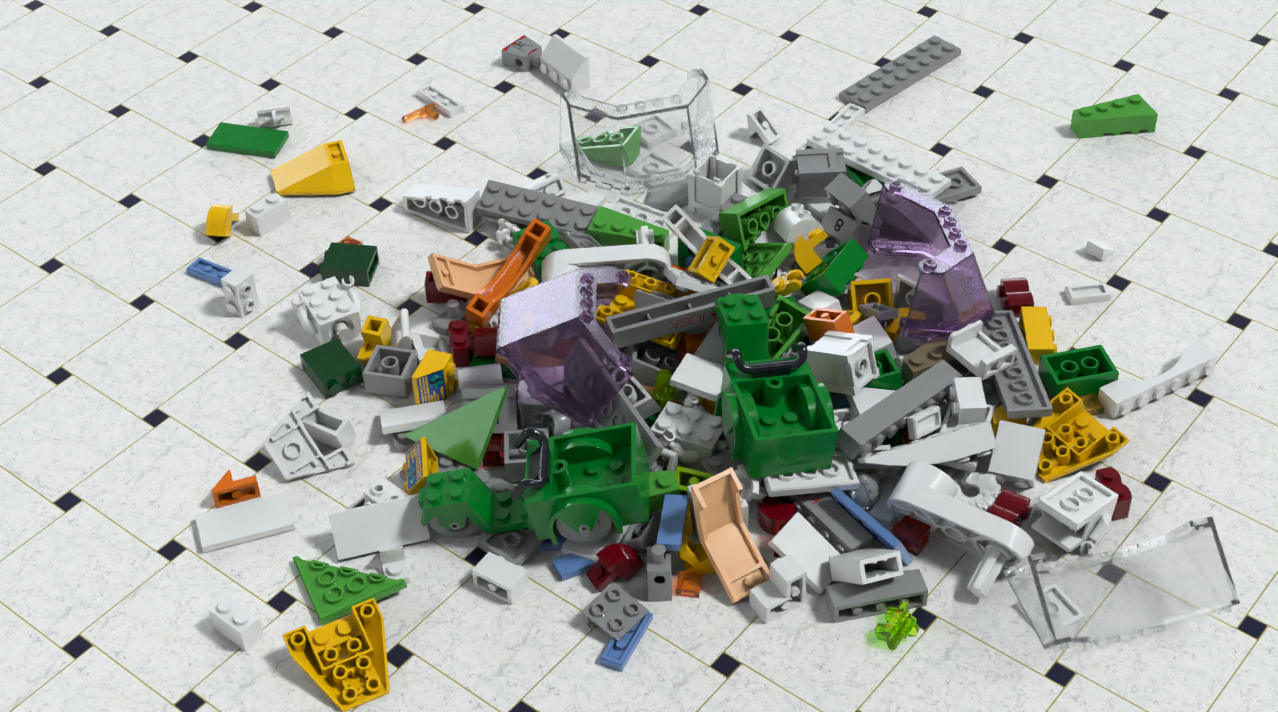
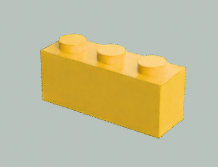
M1021 307L1020 330L1034 364L1039 365L1041 355L1057 353V344H1053L1054 329H1051L1052 316L1048 315L1047 307Z

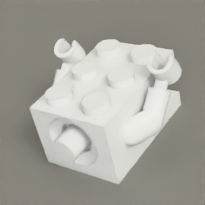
M351 275L349 276L351 284H346L342 278L340 285L334 276L298 289L297 294L301 302H295L293 296L291 298V305L298 310L296 313L302 327L314 334L321 345L336 338L343 344L362 336L360 322L361 302L357 291L353 290L354 278Z
M689 393L683 402L684 406L668 401L651 427L654 435L658 436L657 439L663 447H669V450L678 453V464L700 471L699 461L725 451L729 447L725 438L722 418L710 414L702 404L698 405L699 396Z
M1080 471L1058 487L1052 488L1039 499L1037 505L1039 508L1033 509L1030 517L1032 521L1037 516L1041 517L1032 524L1031 528L1067 552H1071L1079 545L1081 554L1085 549H1091L1087 555L1088 559H1091L1095 555L1094 545L1096 542L1100 543L1109 529L1119 495Z

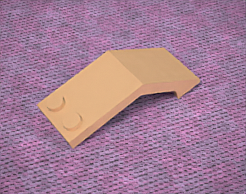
M431 253L427 259L438 291L472 300L476 293L482 290L496 276L510 255L480 264H471ZM532 265L521 278V280L518 282V284L515 286V288L512 290V292L515 289H517L520 285H522L525 281H527L530 277H534L536 279Z
M731 467L691 487L699 540L733 604L749 596L750 589L755 585L768 581L770 571L744 523L739 494L743 487Z

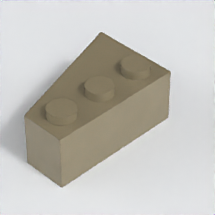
M949 327L903 358L901 376L906 384L942 360L960 374L968 372V369L946 351L948 337L952 333Z

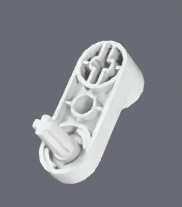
M641 226V230H636V244L554 251L542 261V300L548 308L557 312L570 313L578 311L590 302L591 296L615 295L617 281L625 269L669 283L670 281L663 274L665 265L672 267L670 254L663 247L655 244L653 229H648V226Z
M913 461L909 463L887 501L889 511L900 521L912 528L981 557L982 560L972 576L967 590L973 592V595L981 598L982 596L986 598L1002 567L1015 570L1023 568L1034 547L1033 539L1017 525L955 499L958 487L953 479L942 470L924 462Z

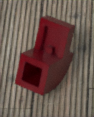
M768 493L762 499V503L757 504L758 524L762 530L771 535H776L795 515V504L776 503V497H769Z
M616 543L603 548L596 554L599 560L590 568L586 575L595 589L603 592L617 576L629 581L645 564L634 548L626 544Z

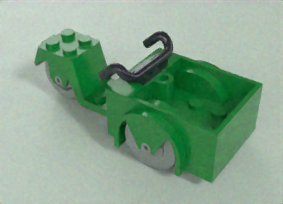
M743 293L717 298L712 312H716L720 320L718 328L723 344L724 372L721 391L716 399L714 414L715 416H722L725 438L729 449L732 451V461L742 460L749 479L831 469L839 430L834 422V411L830 394L823 382L816 381L806 360L808 356L806 344L804 342H795L791 345L793 351H799L797 357L768 360L769 319L759 296L756 294L743 295Z
M636 422L597 429L576 428L553 437H546L537 428H525L514 440L513 446L516 449H520L529 437H533L536 440L527 441L525 479L521 480L513 490L494 493L470 468L429 474L426 477L425 488L419 489L418 503L422 510L421 524L423 527L429 522L432 529L437 533L452 538L470 536L480 528L489 534L528 528L529 531L535 530L539 540L551 538L553 545L558 544V532L568 540L578 543H591L606 537L613 527V522L618 534L623 533V526L649 522V458Z

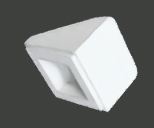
M876 179L867 181L862 187L868 194L885 189Z
M1089 240L1085 252L1102 261L1114 252V249L1098 240Z

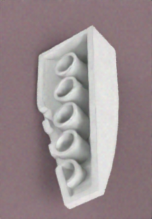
M990 421L974 422L929 435L920 440L909 442L910 445L895 446L890 448V451H880L857 460L861 464L879 466H908L913 461L937 464L956 460L957 463L970 460V455L977 454V457L990 454V449L997 448Z

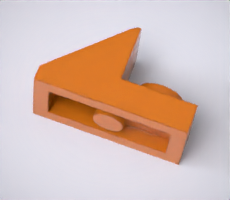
M230 470L224 474L211 490L216 509L261 497L256 475L233 481Z

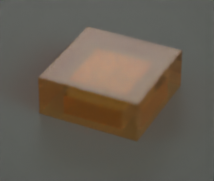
M680 571L675 589L676 595L699 598L703 574Z

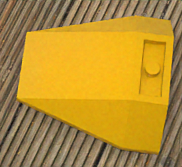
M342 140L324 143L271 170L276 193L279 195H338L356 191Z
M1067 387L1050 401L1053 408L1052 416L1038 418L1033 426L1045 429V438L1036 475L1045 483L1113 456L1127 445L1130 440L1114 426L1108 430L1084 410L1083 400Z
M375 598L352 606L351 615L309 632L306 626H302L282 634L291 658L342 712H347L390 693L384 618Z

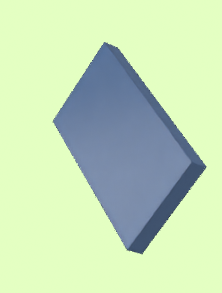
M838 487L831 492L835 501L883 547L888 550L900 551L901 560L905 566H908L913 561L901 541Z

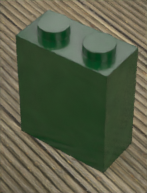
M331 242L328 250H325L324 260L319 264L318 268L322 281L335 276L340 285L342 278L346 284H351L349 280L351 275L354 278L353 286L369 287L380 262L377 246Z
M338 338L300 354L303 371L325 399L364 382L361 366Z

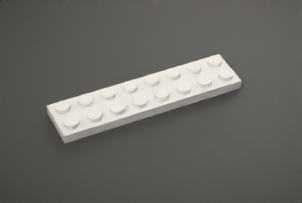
M829 123L807 138V146L814 149L843 148L845 164L890 186H893L897 179L900 178L916 185L930 199H934L951 186V179L833 123Z

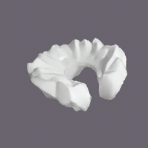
M970 472L967 476L962 477L961 483L963 488L967 491L971 486L979 489L980 493L975 497H967L962 493L960 486L956 484L958 491L954 498L988 512L1000 495L1001 485L995 480L996 476L993 474Z

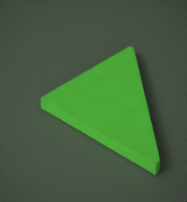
M750 243L748 249L742 252V269L752 278L767 274L770 277L794 247L791 243Z
M499 388L406 433L405 437L415 442L422 437H426L433 450L474 469H479L509 388Z
M298 556L292 557L322 626L352 613L351 607L372 598L378 601L407 587L404 579L395 580L381 574L371 572L367 574L358 572V569L344 566L339 568L321 561H307L300 559Z

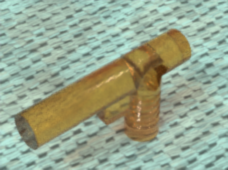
M430 103L402 116V121L407 123L419 116L424 118L428 115L437 120L439 114L434 111V103Z

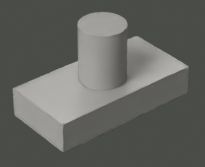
M455 299L448 300L446 302L447 311L432 320V327L446 336L449 335L448 325L450 321L466 320V306L468 304L462 300L460 302Z
M877 302L858 305V311L868 317L875 316L884 331L885 320L898 318V309Z

